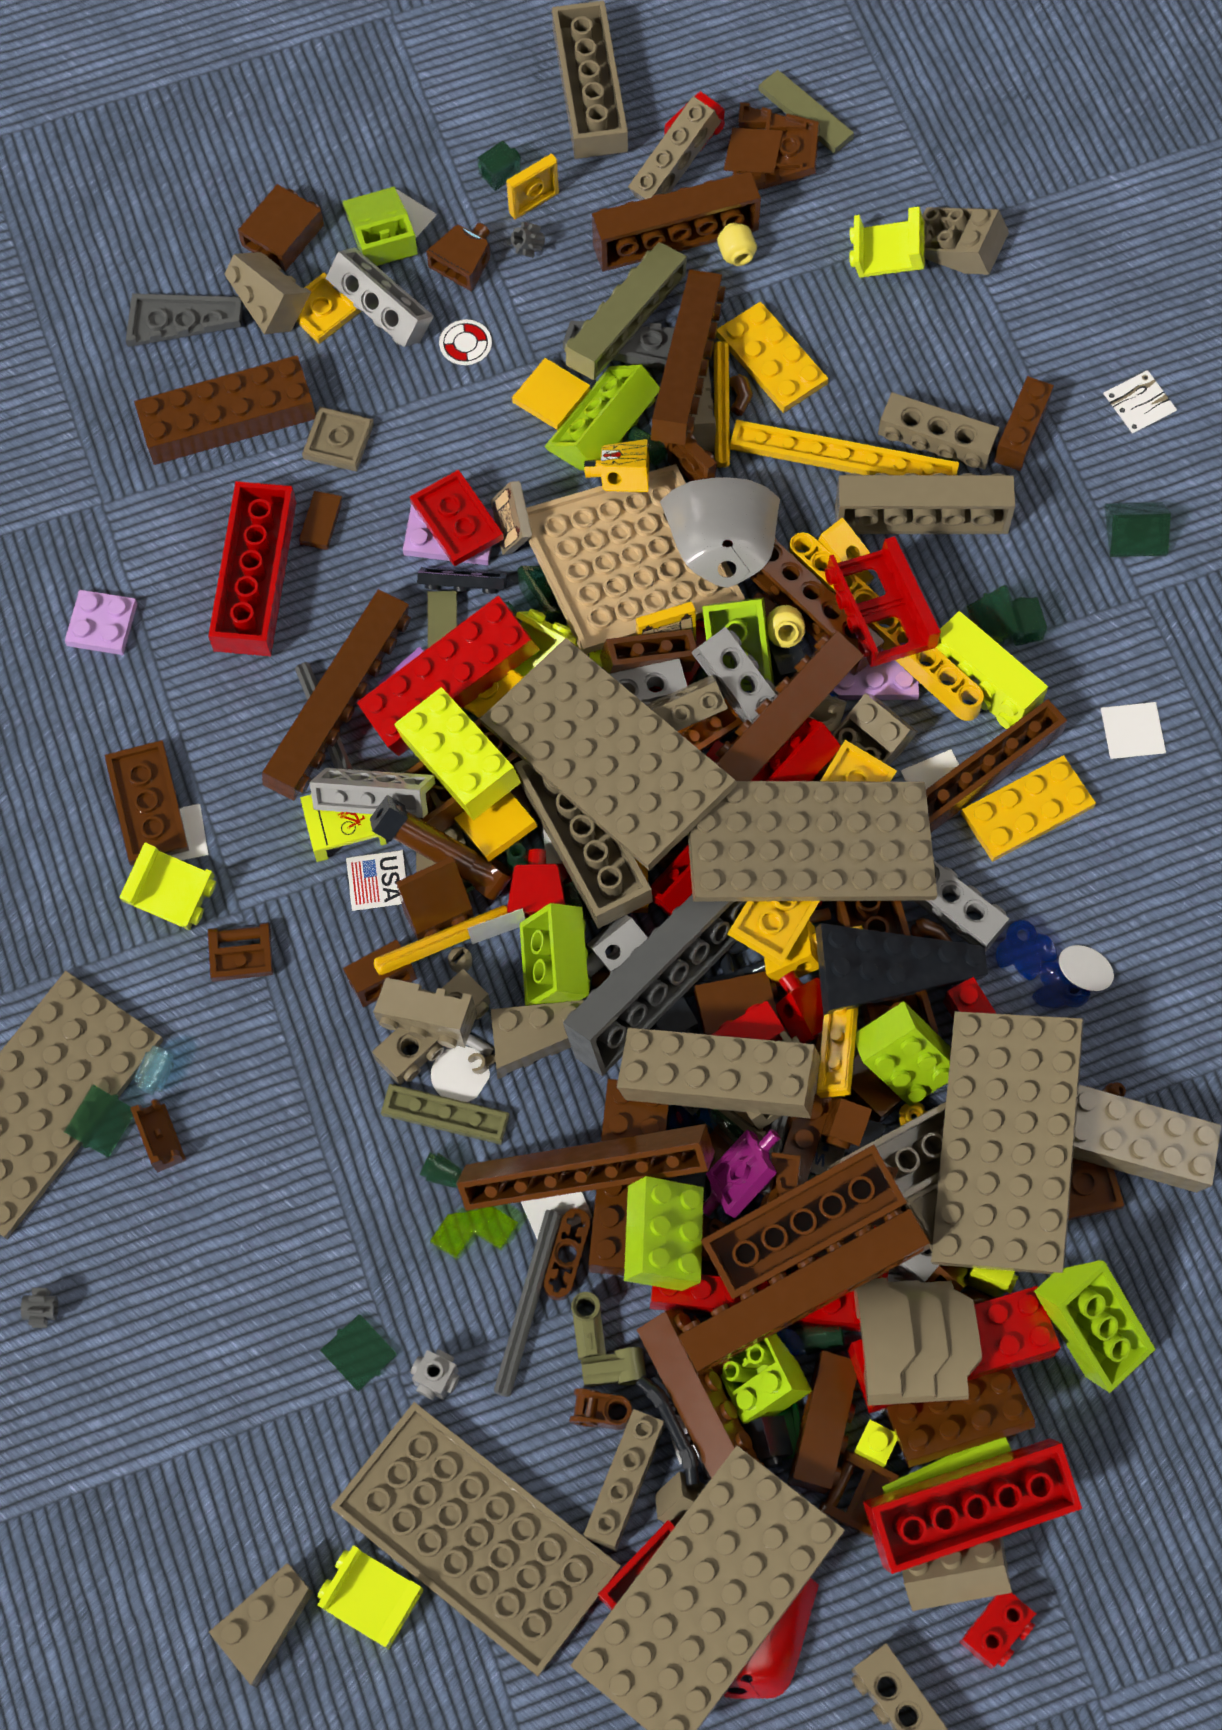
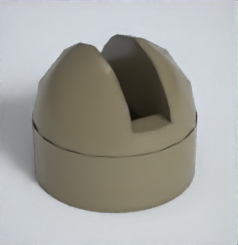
M455 947L450 951L448 964L454 972L459 973L462 969L468 971L471 968L473 959L468 949ZM461 953H464V955H463V956L458 960V962L455 964L453 961H454Z

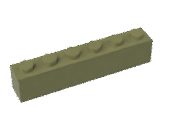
M660 242L652 250H648L642 262L630 270L627 279L621 285L618 284L614 288L611 297L599 305L596 314L590 320L587 319L583 323L580 332L575 337H571L565 346L566 366L595 380L686 275L687 256Z

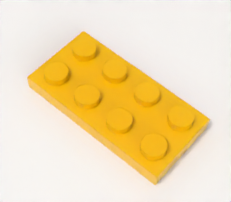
M761 301L717 329V338L721 342L725 341L729 344L731 354L783 413L828 384L829 378Z
M1063 755L963 808L961 815L991 861L994 862L1095 807L1096 802Z

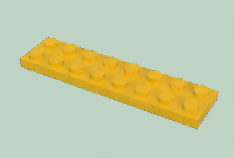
M845 740L820 781L891 782L897 770ZM747 901L727 934L781 967L820 901Z

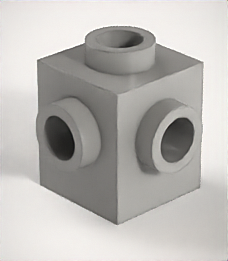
M438 1349L436 1353L427 1350L424 1357L419 1355L410 1372L414 1375L412 1381L417 1387L416 1391L432 1400L435 1396L444 1400L448 1392L452 1393L460 1378L457 1375L458 1368L456 1364L452 1363L454 1357ZM433 1366L440 1369V1373L436 1377L428 1375Z

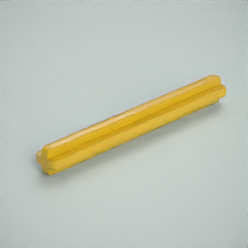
M725 341L714 343V417L716 420L714 451L717 462L716 467L726 468L730 465L729 344Z
M502 905L374 959V967L379 975H384L468 940L470 936L467 928L508 914L507 906Z

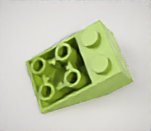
M395 187L342 201L359 251L376 266L418 254L415 233Z
M776 1333L730 1358L731 1362L724 1364L723 1374L720 1376L742 1423L746 1424L760 1417L776 1416L812 1392L799 1363Z

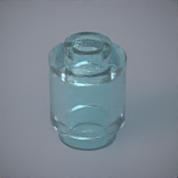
M152 1046L150 1052L145 1053L133 1078L138 1083L137 1088L151 1095H154L155 1091L162 1092L174 1067L172 1061L175 1056L163 1048Z

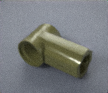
M591 1292L578 1293L571 1305L578 1360L584 1357L606 1355L599 1299ZM585 1302L591 1303L595 1310L589 1316H582L577 1312L579 1305Z
M642 1347L623 1348L616 1350L614 1354L581 1358L584 1387L614 1383L623 1386L635 1385L640 1377L643 1375L647 1377Z

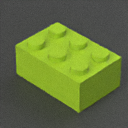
M764 597L702 606L706 641L724 627L729 631L732 630L741 641L740 646L746 655H751L759 665L758 671L763 678L769 679L774 684ZM723 655V664L727 668L733 669V659L728 655ZM742 679L740 684L743 691H752L751 683L746 679Z
M549 903L519 923L525 1006L579 1001L589 995L588 952L585 948L584 935L586 925L583 919L582 907Z
M904 1001L856 1032L855 1045L862 1062L909 1106L923 1100L932 1092L948 1084L951 1047Z
M648 1176L628 1186L624 1281L679 1291L701 1283L704 1187Z

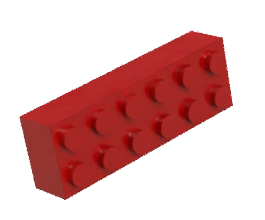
M235 481L208 634L214 652L270 657L272 655L297 504L292 486Z
M498 595L369 692L357 704L386 746L396 755L400 756L409 747L402 740L394 724L442 687L458 706L463 709L465 705L476 699L479 694L484 693L495 682L508 675L510 670L516 669L540 651V649L515 617L509 606Z
M1038 1286L974 1305L982 1361L967 1377L968 1381L1010 1367L1015 1369L1051 1358L1059 1351L1061 1347L1051 1320L1034 1293ZM862 1339L853 1341L848 1349V1353L869 1413L894 1405L868 1406L864 1379L865 1360Z
M1052 1438L863 1501L882 1566L891 1574L1082 1509L1063 1445Z

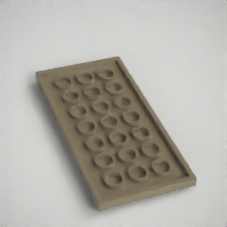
M567 638L558 644L480 718L481 723L649 871L737 786L735 779Z
M736 781L737 786L688 833L693 902L935 900L938 896L925 782Z
M67 971L62 974L0 1051V1235L8 1240L164 1041L160 1035Z
M974 1012L954 1013L931 1256L932 1264L1042 1274L1063 1272V1268H1065L1083 1018Z
M413 1402L331 1506V1509L537 1677L541 1675L597 1600L598 1593L621 1568L618 1563L415 1402Z
M736 1446L570 1666L646 1730H698L844 1534L845 1530L739 1446Z

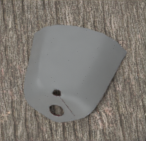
M729 477L708 478L690 481L673 489L660 501L682 559L694 573L707 581L721 587H731L753 576L768 563L775 542L780 498L766 486L747 479ZM725 540H730L733 546L723 547L722 544ZM724 561H731L736 565V572L730 577H723L718 573V566Z

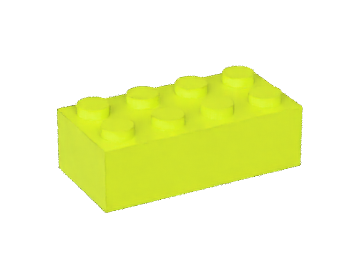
M958 611L940 628L941 634L936 648L981 688L984 694L981 708L989 710L996 716L997 721L1002 727L1008 729L1043 703L1048 686L963 613Z
M442 687L394 724L402 740L473 820L521 783L512 764Z

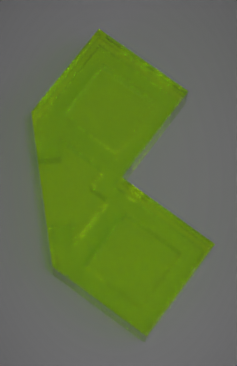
M493 1206L464 1213H453L446 1216L431 1238L430 1243L455 1260L459 1258L474 1234L501 1251L517 1228L518 1222Z

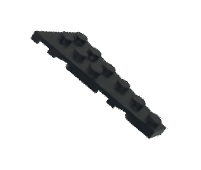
M823 923L815 928L823 1015L831 1014L841 1009L857 1008L859 1005L867 1003L875 1004L901 998L924 990H936L941 986L961 984L972 977L975 980H979L988 975L985 946Z

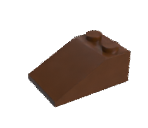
M453 856L396 882L404 914L417 940L474 917L471 903Z

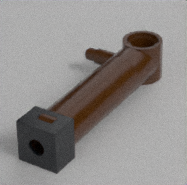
M386 795L370 817L374 833L390 842L392 839H395L434 863L453 856L461 878L471 883L478 892L489 899L496 900L513 877V872L501 861L494 858L488 862L480 852L474 851L406 811L404 804L389 795Z

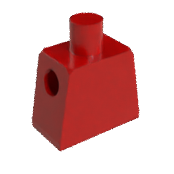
M544 849L529 850L528 865H516L514 867L507 913L523 908L525 919L549 903L566 905L558 865L546 864V850Z
M793 970L779 979V983L787 995L776 1004V1010L791 1039L797 1036L800 1043L808 1044L819 1033L822 1034L824 1015L820 978L816 977L803 984Z

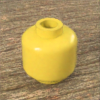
M730 223L726 225L717 238L723 259L735 266L749 263L757 251L753 234L750 228L744 224Z
M781 605L774 608L766 619L769 639L781 648L796 646L805 634V623L802 614L797 608L790 605Z

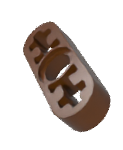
M570 1209L564 1214L545 1275V1292L548 1297L556 1301L564 1300L572 1293L590 1232V1218L582 1209ZM576 1217H580L581 1223L585 1225L584 1228L578 1227L575 1235L576 1240H581L580 1244L573 1239H568L572 1231L568 1221H574ZM571 1246L576 1250L577 1255L572 1262L565 1263L559 1259L558 1252L562 1247ZM555 1265L563 1270H572L571 1274L565 1271L563 1283L567 1285V1288H561L559 1293L554 1292V1287L550 1284L551 1281L556 1282L559 1276V1269H553Z

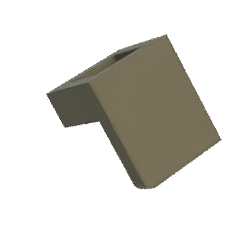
M679 1471L655 1494L657 1519L664 1523L669 1520L676 1526L703 1491L705 1484L700 1482L687 1485L686 1475Z

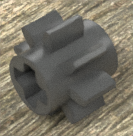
M523 221L521 227L514 228L511 235V243L516 248V254L533 258L535 252L542 251L545 244V236L540 231V225Z
M32 1287V1295H24L22 1298L21 1317L23 1320H29L28 1324L32 1325V1328H47L48 1320L57 1319L58 1297L50 1296L51 1290H48V1288Z

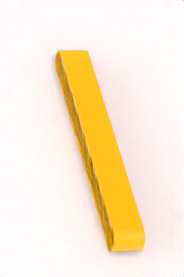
M804 532L795 534L791 538L789 552L793 553L798 561L809 571L813 572L829 590L836 593L833 585L830 586L827 583L825 571L818 570V568H827L829 555L833 554L812 535ZM798 550H805V551H807V552L802 553V552H799ZM855 574L844 577L856 604L879 597ZM896 617L867 624L871 629L877 631L885 641L882 647L883 650L900 646V643H908L907 636ZM879 624H887L890 627H881ZM937 648L895 660L961 720L971 721L980 714L984 697L983 691ZM921 662H929L932 665L925 666ZM942 681H950L953 685H945ZM970 700L974 702V704L969 705L964 703L963 701Z

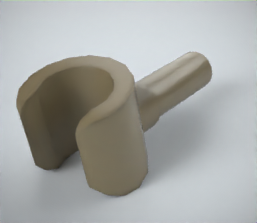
M473 1053L468 1058L470 1063L479 1059L482 1060L480 1067L472 1069L475 1074H483L488 1069V1065L496 1062L495 1054L484 1057L480 1053Z

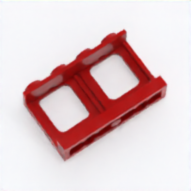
M895 536L884 539L882 550L837 563L834 554L829 555L828 566L825 568L827 583L830 586L833 585L836 591L837 604L840 609L845 610L848 628L852 634H856L859 651L864 655L863 658H867L870 667L936 648L941 631ZM870 569L874 570L886 594L856 604L844 577ZM896 617L907 636L908 643L878 652L867 624Z

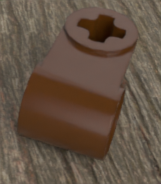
M574 1389L573 1395L576 1396L574 1414L570 1416L569 1423L584 1427H601L614 1430L626 1428L633 1409L625 1397L589 1389ZM621 1405L627 1409V1414L623 1419L613 1420L609 1417L610 1410L614 1406Z

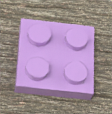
M79 590L65 638L66 645L123 655L137 607L136 599Z

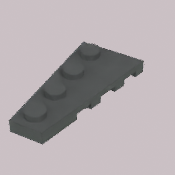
M132 293L126 334L127 346L131 347L241 327L243 302L240 297Z
M570 321L563 340V349H565L568 340L580 332L585 321ZM650 323L649 327L641 326L612 360L634 365L642 364L643 367L664 371L675 327H661V323Z

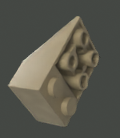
M926 207L922 215L925 222V259L965 274L989 275L1009 234L999 209Z
M865 693L832 735L841 746L847 740L889 766L903 752L918 731L877 697ZM832 760L823 767L824 770L828 769Z

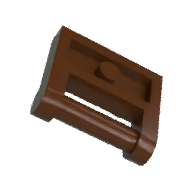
M269 922L260 923V926L220 931L218 928L208 929L210 978L212 982L273 975L271 928ZM259 938L261 942L260 944L219 947L220 943Z
M845 1451L840 1459L843 1463L840 1467L841 1474L837 1487L832 1486L825 1502H821L818 1509L830 1519L836 1520L872 1538L873 1533L863 1501L883 1495L882 1487L898 1480L899 1475L850 1451ZM858 1468L864 1471L847 1511L844 1512L838 1509L837 1506L854 1469Z

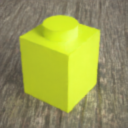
M869 1420L854 1454L884 1468L897 1441L895 1432Z

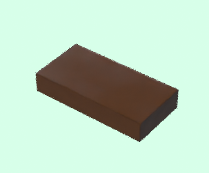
M314 491L300 535V545L328 550L343 502L342 496Z

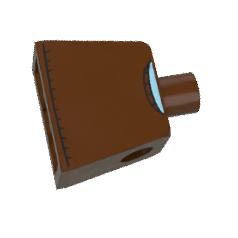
M477 223L471 231L461 225H455L427 250L429 268L472 292L490 259V246L486 240L490 235L489 229L482 223Z

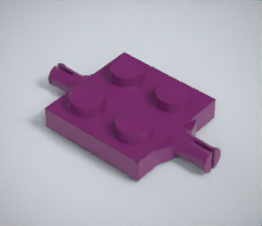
M747 1129L706 1173L711 1183L712 1192L703 1203V1213L710 1216L721 1203L725 1213L736 1218L763 1187L771 1181L777 1171L769 1159V1150L781 1139L776 1131L770 1129L760 1141L755 1133Z

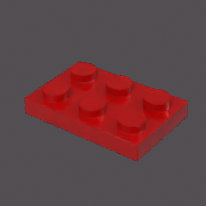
M459 469L409 496L411 504L454 567L504 540L502 531Z

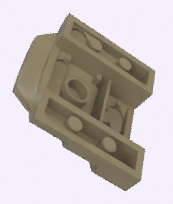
M875 1278L854 1290L856 1314L860 1320L865 1360L864 1379L868 1406L969 1399L967 1377L982 1361L973 1299L954 1290L952 1281L920 1283L919 1280L888 1282L887 1278Z

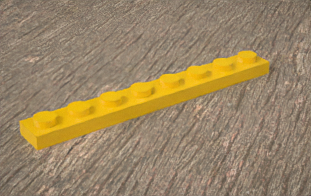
M736 420L730 442V450L857 473L859 475H875L878 473L888 475H904L907 473L917 475H933L937 473L957 475L959 462Z

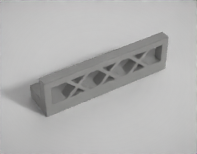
M325 768L309 782L314 810L373 814L386 795H389L404 804L406 811L418 818H424L428 814L426 793L436 784L435 775Z

